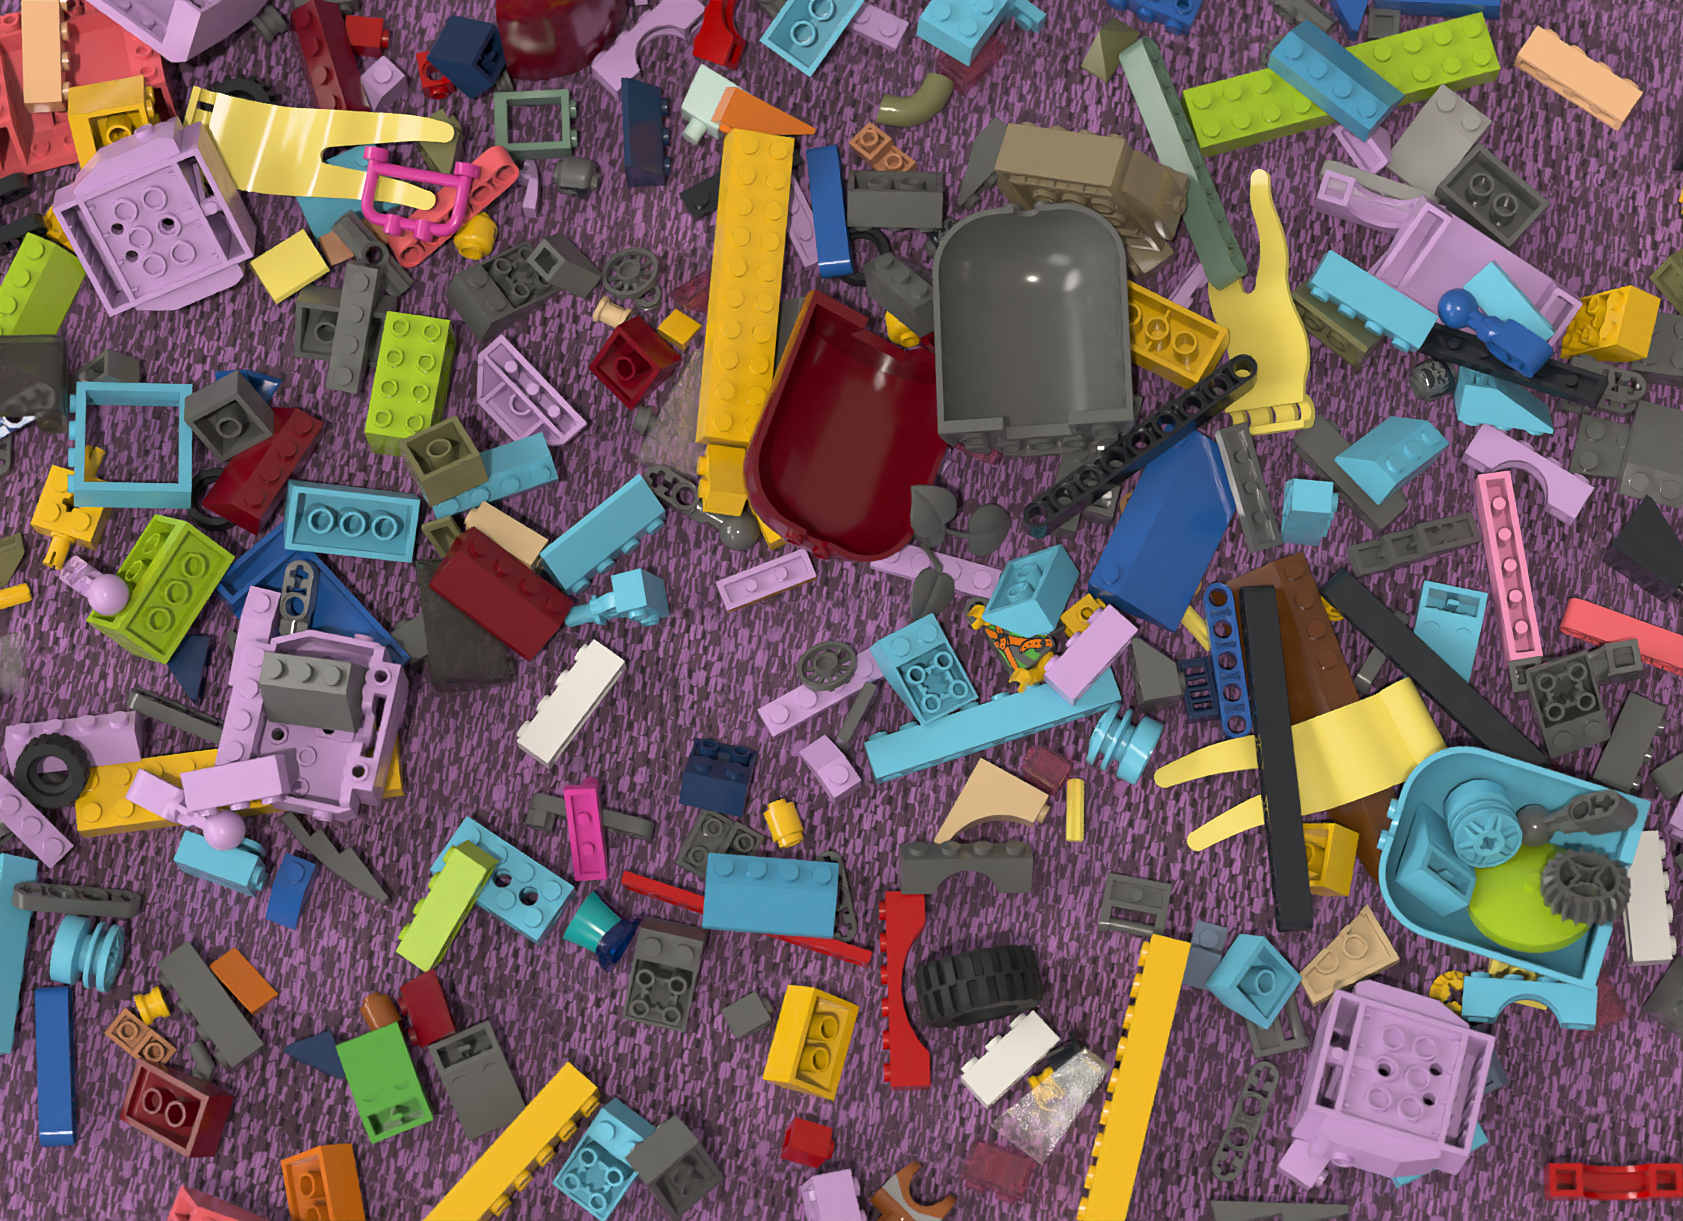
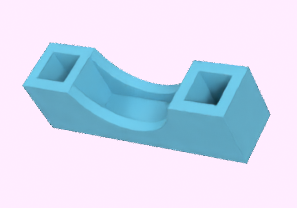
M1472 972L1471 977L1464 976L1461 1019L1468 1022L1495 1023L1501 1011L1508 1005L1521 1000H1532L1547 1006L1555 1014L1562 1029L1594 1031L1598 986L1594 987V991H1590L1567 983H1557L1556 979L1550 977H1538L1537 981H1525L1524 976L1507 974L1504 975V979L1491 978L1489 973Z

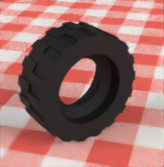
M58 733L40 734L37 738H32L28 745H25L15 763L17 765L14 769L15 782L17 787L21 789L22 795L29 798L33 804L37 803L44 808L53 807V809H57L60 806L66 807L70 805L73 800L76 801L83 792L91 773L89 771L91 763L87 758L88 754L85 749L83 750L80 747L81 744L73 741L69 736L59 735ZM50 756L61 759L68 768L67 779L57 785L44 782L37 773V764L41 759Z

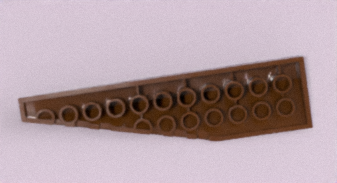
M1303 551L1272 561L1224 583L1231 589L1233 594L1248 693L1249 687L1239 608V589L1243 586L1273 585L1276 592L1291 726L1360 701ZM1211 593L1216 607L1226 604L1225 596L1222 593ZM1222 623L1226 635L1229 637L1231 634L1230 628ZM1392 787L1353 802L1325 810L1333 823L1359 833L1356 855L1379 888V863L1383 850L1377 849L1382 829L1389 831L1393 820L1387 818L1392 798L1396 799Z

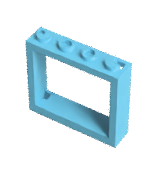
M77 382L76 394H70V413H76V421H69V440H75V448H69L68 467H75L74 475H68V493H74V507L191 509L192 429L184 421L185 397L192 394V384ZM86 405L179 407L178 484L84 482Z

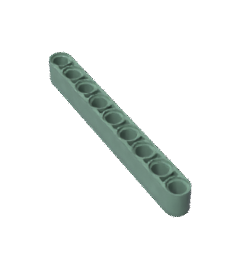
M1143 36L1119 54L1120 63L1161 165L1169 166L1176 172H1183L1190 179L1186 193V209L1182 217L1209 282L1217 290H1223L1248 273V268L1160 50L1150 37Z

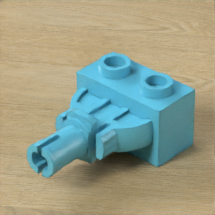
M641 568L612 575V592L606 593L601 597L593 595L589 603L571 607L564 620L568 627L589 622H595L603 626L607 624L606 620L616 618H629L630 621L641 623V626L659 624L660 619L670 617L664 580Z

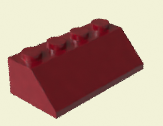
M310 0L292 11L290 32L313 108L371 112L338 3Z
M270 407L274 411V435L233 456L203 500L201 506L258 536L286 494L288 480L296 479L322 439L324 422L298 408Z
M475 526L456 537L428 584L431 589L528 662L533 659L559 629L574 603Z

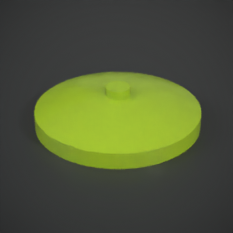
M1521 842V846L1516 854L1505 863L1488 868L1474 867L1476 883L1469 905L1466 908L1472 922L1479 931L1501 946L1529 953L1559 950L1575 943L1584 936L1590 928L1581 922L1575 927L1573 920L1568 919L1563 922L1561 914L1552 915L1551 907L1544 906V897L1541 896L1540 892L1541 875L1549 859H1554L1557 853L1565 854L1567 850L1550 843L1539 847H1531Z

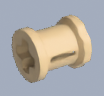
M605 295L595 309L593 321L597 323L602 321L616 328L617 325L632 319L634 310L631 308L624 309L610 302V298Z

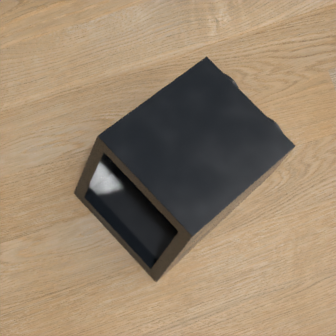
M1646 495L1609 548L1602 562L1666 604L1671 596L1677 600L1683 592V545L1653 498Z

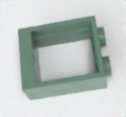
M569 89L495 92V146L506 148L513 161L561 159L572 155V148H578L577 129H571V118H577L576 99L570 100ZM561 104L563 141L510 144L509 107Z

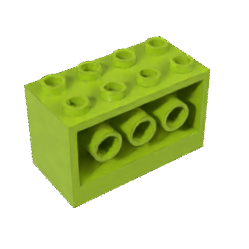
M387 311L364 431L372 453L403 457L398 441L442 422L457 344L450 320Z
M155 514L116 573V576L125 581L129 589V601L126 607L121 612L110 616L102 615L92 610L86 622L133 655L166 665L235 556L190 523Z

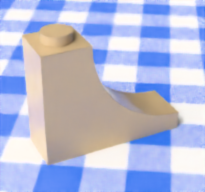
M980 758L935 837L933 844L954 841L966 830L990 821H1011L1033 828L1036 821L1041 824L1043 823L1051 808L1047 805L1049 795Z

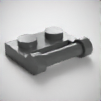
M1108 872L1097 931L1107 933V930L1150 938L1152 934L1163 936L1172 884ZM1111 909L1156 916L1155 925L1110 917Z
M1297 987L1285 1003L1293 1036L1292 1040L1285 1041L1278 1015L1268 1029H1264L1244 1017L1254 1060L1312 1047L1310 1037H1306L1295 995L1298 993Z

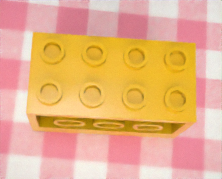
M144 75L68 89V120L81 169L100 148L135 134L134 131L142 125L150 123L153 126L161 122L159 114H155L154 110L155 96L152 85L146 86Z

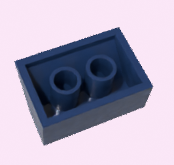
M621 78L624 166L627 186H665V176L671 175L670 157H664V146L670 145L669 127H663L662 117L668 116V100L661 97V90L658 86L631 78Z

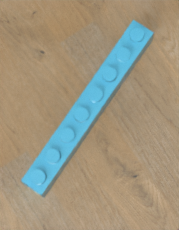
M1109 667L1074 706H1071L1047 683L1043 685L1037 683L1028 686L1024 693L1018 692L1010 695L1009 692H1002L992 696L991 702L979 705L978 702L968 703L960 707V712L951 715L947 714L924 727L921 724L918 725L917 721L900 726V731L887 735L886 731L873 734L868 737L869 741L864 742V750L877 785L1108 710L1114 701L1121 703L1122 698L1111 667Z

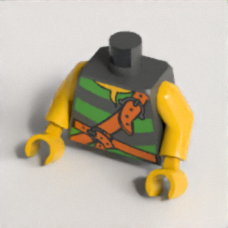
M975 605L967 614L968 617L974 616L977 618L972 624V628L978 630L983 625L986 626L984 628L985 640L1010 676L1008 682H1014L1016 687H1019L1017 691L1024 693L1028 686L1044 681V674L1046 673L1044 667L1056 655V644L1052 638L1065 631L1063 622L1059 619L1057 627L1047 635L1038 634L1027 638L985 622L982 614L986 607Z

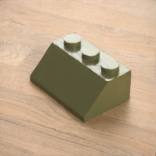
M1310 277L1307 278L1291 292L1293 302L1305 330L1359 371L1382 343L1384 334L1377 336L1365 329L1366 323L1355 317L1352 320L1343 316L1337 311L1338 306L1329 300L1327 303H1324L1314 298L1310 294L1312 290L1305 286Z

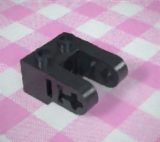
M18 172L0 179V206L17 200L31 191L32 188L25 173ZM40 213L30 214L1 226L0 257L11 253L10 250L21 246L27 232L39 237L45 235L49 229L43 215Z

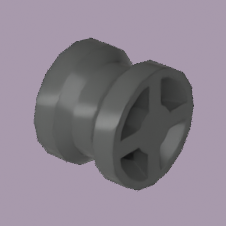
M271 5L264 8L263 14L254 16L250 20L254 29L267 44L272 43L274 36L278 33H285L289 30L283 18Z

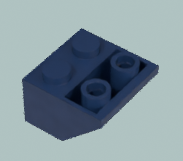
M456 15L448 17L426 57L433 66L470 99L492 87L506 63L498 27L493 23Z
M695 738L683 773L679 804L742 817L748 800L759 751L751 750L741 745L733 746L719 743L713 739Z

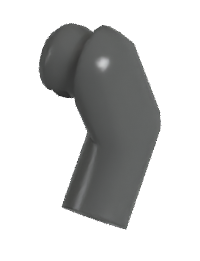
M199 1040L187 1048L195 1061L191 1076L211 1082L215 1063L203 1042Z

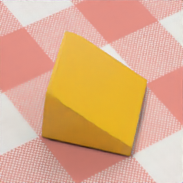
M675 309L660 324L657 331L659 336L685 351L702 325L678 309Z

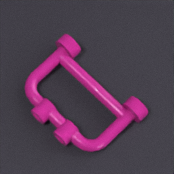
M365 146L363 159L369 162L361 198V210L364 217L370 223L383 226L384 234L401 237L403 230L414 232V239L432 242L433 236H449L461 227L465 218L472 180L479 179L480 166L456 162L453 175L389 164V150ZM379 175L457 188L450 221L445 224H439L427 220H416L377 212L373 207Z

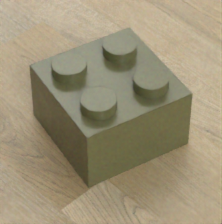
M456 415L398 441L406 467L430 508L489 481L481 455Z

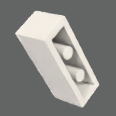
M1034 1010L1028 1016L1023 1012L1016 1017L1009 1025L1012 1030L1004 1038L1000 1034L997 1035L986 1045L985 1048L988 1052L980 1060L975 1056L961 1069L964 1074L961 1076L960 1081L986 1109L990 1108L1060 1042V1038Z

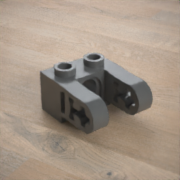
M1590 355L1572 356L1569 365L1607 376L1609 384L1596 409L1559 397L1555 409L1579 415H1587L1589 410H1594L1619 417H1627L1635 411L1637 403L1646 392L1647 384L1643 376L1636 372L1598 362L1595 357ZM1615 377L1620 378L1618 383H1615ZM1628 382H1634V388L1639 390H1634L1633 388L1628 387ZM1605 399H1610L1608 405L1603 404ZM1620 402L1626 403V404H1627L1626 407H1625V408L1619 407V406H1620Z

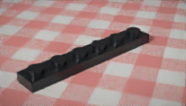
M1436 322L1419 349V352L1594 409H1596L1609 384L1607 376L1554 359H1549L1533 377L1528 378L1497 359L1488 350L1486 343L1477 338V335Z

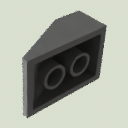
M1643 400L1637 403L1614 488L1615 493L1642 500L1648 495L1653 498L1655 503L1677 509L1682 508V410Z
M676 1114L671 1119L660 1123L651 1136L645 1141L634 1145L630 1153L624 1157L673 1221L679 1219L725 1179L700 1141Z

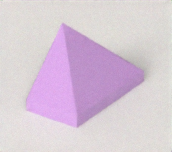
M1341 124L1333 130L1359 169L1377 175L1392 161L1390 134L1384 128L1379 126L1366 143Z

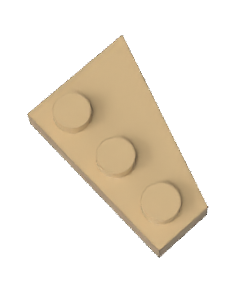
M1368 904L1349 925L1347 924L1339 932V935L1330 945L1324 948L1299 973L1302 977L1300 985L1313 1007L1330 999L1336 989L1345 991L1355 986L1357 982L1365 981L1399 963V956Z

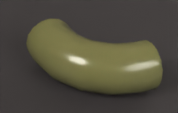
M927 73L920 89L912 95L902 97L885 93L876 122L885 126L902 128L926 123L942 111L953 92L955 83L941 74Z

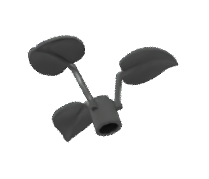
M935 485L911 486L912 505L910 522L915 532L912 538L922 543L920 549L925 551L935 567V570L931 568L923 569L913 583L910 600L912 620L917 621L931 613L934 616L941 613L953 599L955 590L954 580L950 575L942 573V566L930 548L940 545L944 541L945 534L963 539L969 538L968 550L974 555L985 556L993 553L1005 541L1011 523L1010 515L1001 507L995 504L979 506L969 517L967 524L969 532H960L945 526V523L952 520L957 511L956 499L950 491Z

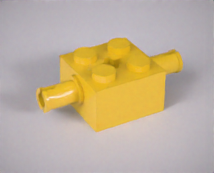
M86 445L84 482H107L96 477L106 452L98 447H95L94 450L92 445ZM52 465L30 524L37 533L52 537L43 564L50 568L56 566V570H62L70 545L75 544L97 551L113 507H80L79 509L74 508L70 512L69 508L74 507V493H68V475H74V471Z

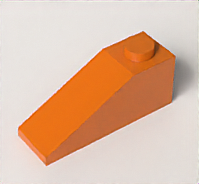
M726 87L711 119L712 122L719 125L718 131L725 135L733 128L772 135H814L816 130L814 127L738 87Z

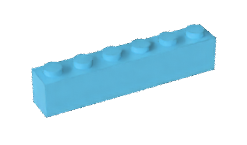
M5 853L0 854V1055L11 1054V1048L15 1042L14 1026L20 1007L18 998L20 984L24 978L23 963L25 951L29 944V921L33 914V911L22 910L12 905L13 888L15 884L20 882L37 883L38 861Z

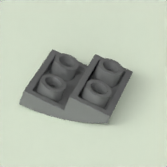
M701 809L673 864L706 880L708 853L754 856L764 836L737 821H731L715 811Z

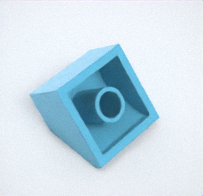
M1239 934L1205 985L1226 1007L1258 1026L1268 1029L1302 980V977L1264 936Z

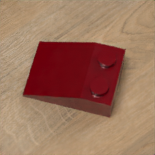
M138 1058L119 1119L188 1158L215 1157L234 1095L208 1081L145 1058Z

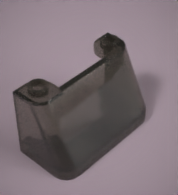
M52 334L0 335V417L35 416L36 425L41 431L49 434L69 433L71 374L66 341L62 337Z
M443 559L416 560L417 587L419 588L428 652L432 696L509 686V677L515 676L513 657H506L505 644L428 586Z

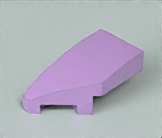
M525 159L523 170L519 171L518 176L519 184L528 186L523 210L526 217L537 219L540 203L539 175L535 161Z

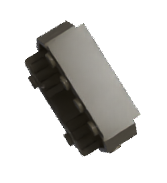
M1021 122V125L1008 123L994 167L995 172L998 174L997 187L1010 203L1021 205L1022 211L1033 210L1034 204L1039 201H1050L1053 204L1069 203L1081 205L1105 217L1118 232L1123 246L1162 252L1165 240L1172 241L1175 236L1180 216L1186 209V193L1190 183V179L1185 173L1176 172L1173 168L1166 165H1160L1142 152L1133 150L1127 139L1120 135L1109 134L1108 137L1099 136L1088 130H1080L1079 133L1070 132L1059 126H1050V129L1042 128L1030 122Z

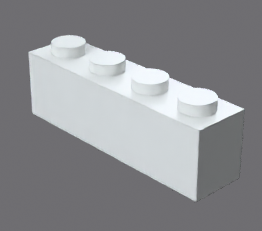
M595 639L589 646L584 644L574 658L577 661L570 671L565 669L555 683L558 686L551 696L545 695L536 708L538 714L532 722L527 720L517 733L519 748L548 769L552 768L627 668L622 658Z
M1658 830L1642 831L1633 863L1627 874L1631 883V895L1622 915L1628 967L1668 964L1673 959L1672 955H1676L1675 936H1670L1669 923L1673 921V911L1671 904L1666 903L1665 891L1669 890V876L1667 871H1663L1661 860L1665 859L1666 855L1665 843L1663 839H1659Z

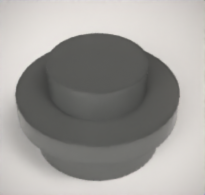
M640 405L632 430L638 431L640 436H643L645 431H652L657 414L651 413L653 406L648 405L644 407Z

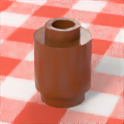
M377 991L362 1000L364 1005L359 1010L371 1031L396 1021L401 1032L404 1031L401 1025L403 1020L388 993L381 995Z

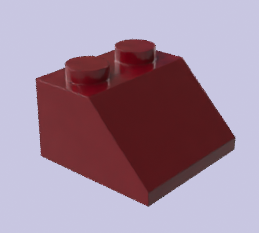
M638 315L617 325L588 369L630 411H633L669 378L682 358Z
M434 969L421 974L400 987L403 996L398 997L397 1000L403 1016H410L413 1027L408 1028V1032L414 1047L420 1045L421 1050L425 1053L429 1051L428 1046L458 1033L441 980Z

